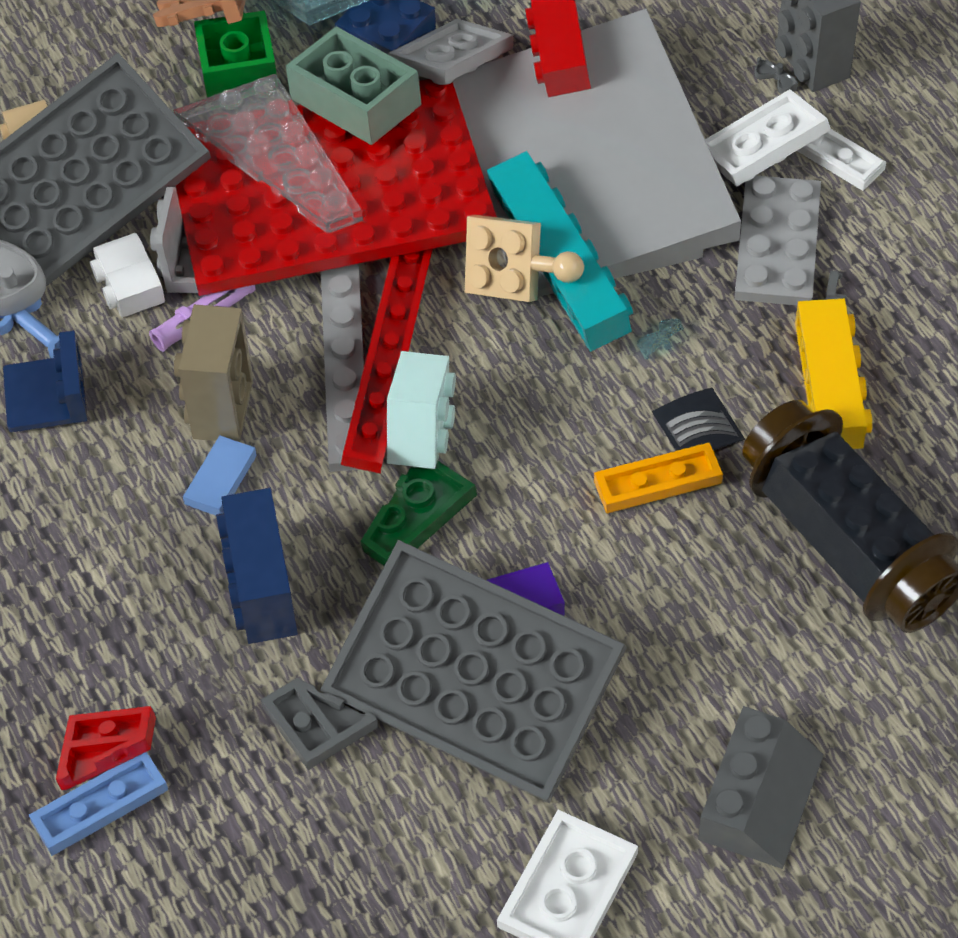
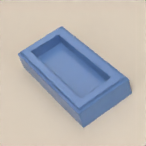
M219 435L183 496L184 504L215 516L216 514L224 513L221 496L235 494L257 456L255 447Z

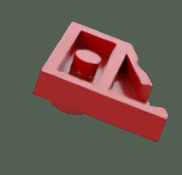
M145 706L69 715L56 775V781L60 789L68 790L151 750L156 721L152 707Z

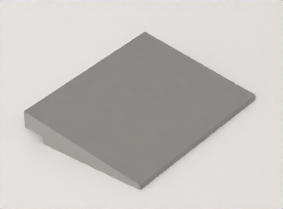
M647 9L581 31L591 89L548 97L545 83H537L534 62H539L540 56L533 57L532 48L482 64L475 71L465 73L454 79L453 84L497 218L508 219L492 192L487 169L528 151L535 163L541 162L550 180L548 185L551 189L554 187L559 189L566 204L565 212L567 215L574 213L582 229V234H580L584 241L587 239L592 241L599 256L598 264L601 268L607 266L614 279L703 258V249L739 241L741 219ZM501 249V251H502V253H503V256H504V259H505L506 264H507V263H508L507 254H506V252H505L503 249ZM539 271L538 297L554 293L541 271Z

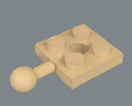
M481 215L467 216L465 293L525 302L538 300L539 271L554 273L558 280L572 283L582 276L584 263L578 254L570 251L562 252L557 257L539 255L541 223ZM500 248L506 252L508 257V263L505 268L501 267L497 261V252Z

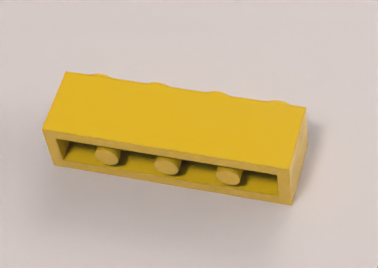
M845 298L798 301L795 327L808 406L813 412L826 409L836 411L843 420L841 437L853 449H861L864 447L866 433H872L871 410L864 409L863 401L867 397L865 377H859L857 371L861 367V352L859 345H853L852 337H855L854 314H847Z

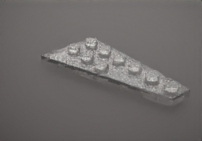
M276 74L260 78L173 110L174 114L185 126L188 125L196 131L198 138L205 143L210 141L217 146L224 157L257 182L262 180L271 186V190L281 199L283 197L287 198L297 206L299 213L326 233H331L363 221L361 208Z

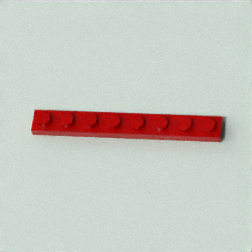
M433 248L391 257L341 460V465L381 474L387 448V397L401 351L409 352Z

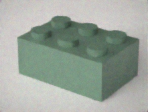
M337 26L286 65L290 97L293 101L370 145L374 144L421 105L417 70Z

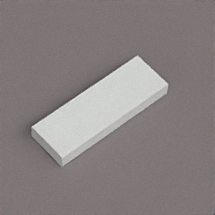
M832 129L819 137L815 142L797 150L862 191L886 167V161Z

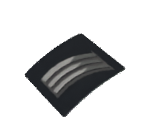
M713 388L688 394L651 411L676 451L709 442L714 451L746 440Z

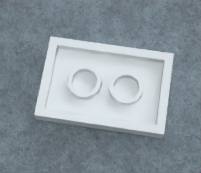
M789 89L708 137L705 141L719 172L737 187L744 182L750 181L755 175L775 163L783 161L787 156L802 147L815 142L819 137L831 131L828 119Z
M557 810L497 919V928L519 938H594L638 854V846L563 811Z

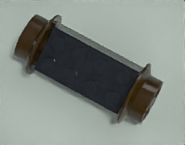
M792 400L776 407L755 425L743 445L742 455L753 467L749 480L752 492L758 497H768L864 602L863 613L869 620L882 621L891 618L904 633L916 632L934 622L958 599V564L954 561L958 552V539L952 533L944 532L934 535L841 437L843 420L836 411L826 409L813 412L802 400Z

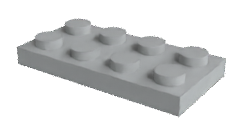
M755 175L753 179L745 182L734 300L797 305L798 301L812 300L821 181Z

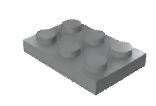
M455 19L389 52L388 55L417 70L418 76L431 79L435 84L446 85L452 83L457 77L473 72L478 66L488 61L496 60L499 58V55L513 49V34L461 19Z

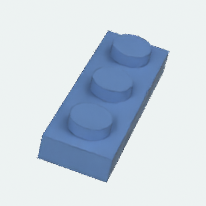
M145 752L104 772L29 814V817L49 853L53 856L168 791V787L152 759Z

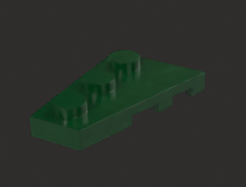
M438 460L435 469L411 466L406 475L402 474L395 484L396 492L390 502L381 507L360 541L363 552L385 566L398 540L418 549L477 496L475 484Z

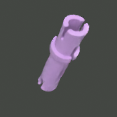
M255 285L207 294L188 307L181 306L175 310L173 317L149 331L153 344L160 351L164 352L169 346L181 340L182 327L176 329V326L191 317L194 304L209 305L228 293V297L214 306L230 307L249 293H253L256 290Z

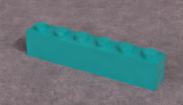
M525 151L487 169L492 192L508 219L541 223L539 255L557 257L562 252L570 251L578 254L583 260V274L577 281L572 283L558 280L554 273L542 271L541 273L589 351L591 352L632 332L629 316L633 314V309L624 293L618 295L615 291L616 283L613 275L607 266L601 268L598 264L599 256L590 239L585 241L580 235L582 234V229L574 213L567 215L565 212V201L557 187L551 189L548 185L550 180L541 162L535 163L528 151Z

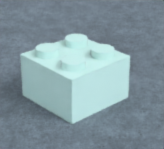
M401 351L387 397V464L435 469L439 453L446 454L449 437L448 429L453 428L455 418V405H449V397L454 395L456 374L449 372V356Z

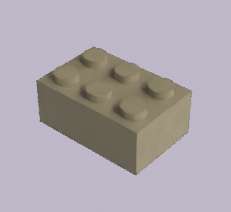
M194 304L190 320H184L182 326L183 351L177 352L174 360L175 377H180L179 398L181 401H185L184 422L185 424H190L193 439L216 441L219 435L240 442L253 384V373L242 308Z

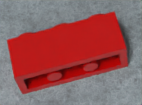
M531 0L532 7L525 8L529 30L535 29L536 34L529 35L533 57L540 56V61L534 62L537 83H545L548 97L591 89L576 1Z

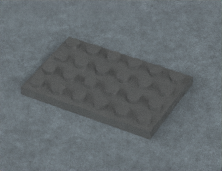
M117 53L0 143V240L12 243L33 256L41 266L46 278V286H48L93 251V247L99 246L165 194L166 187H175L207 162L211 155L208 149L140 75Z
M398 540L320 691L322 693H330L344 700L345 705L364 714L367 711L373 714L378 721L550 804L627 647L624 643Z

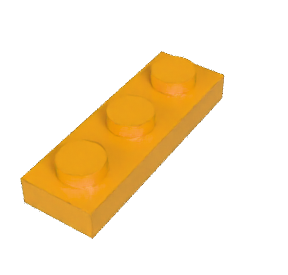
M710 442L594 472V483L606 514L722 484L723 480L722 470Z

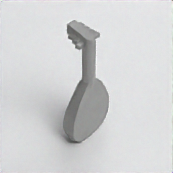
M0 240V316H7L22 311L38 301L46 290V278L41 266L33 256L12 243Z

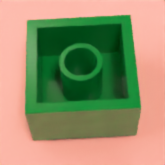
M265 10L244 13L242 21L231 24L227 23L225 16L194 21L208 103L279 92L275 59Z

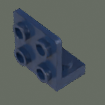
M74 330L59 332L60 349H53L54 358L9 364L3 367L6 417L9 432L88 421L82 357Z

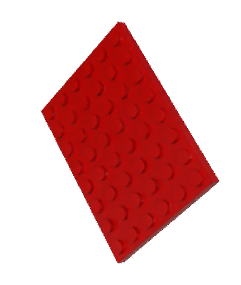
M431 79L419 81L421 105L372 145L302 105L288 106L187 127L208 149L211 155L207 162L176 185L198 295L202 296L466 242L467 216L497 217L453 82L439 85L433 83Z

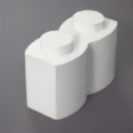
M137 233L93 247L96 259L90 261V265L98 283L105 281L106 286L102 290L110 309L117 307L120 316L123 318L165 303L161 282Z

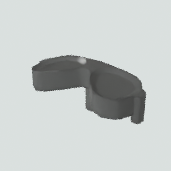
M761 57L757 58L754 68L755 78L777 79V89L780 94L789 89L792 91L797 90L798 81L795 77L783 71L782 63L774 65L768 60H762Z
M830 271L826 299L845 298L846 302V294H836L838 279H841L843 276L839 271Z

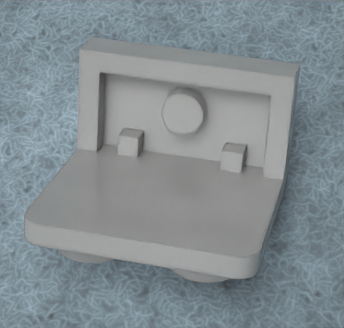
M166 187L164 199H159L157 203L158 225L151 229L150 234L151 249L157 251L158 254L157 274L159 277H163L167 293H198L176 188Z

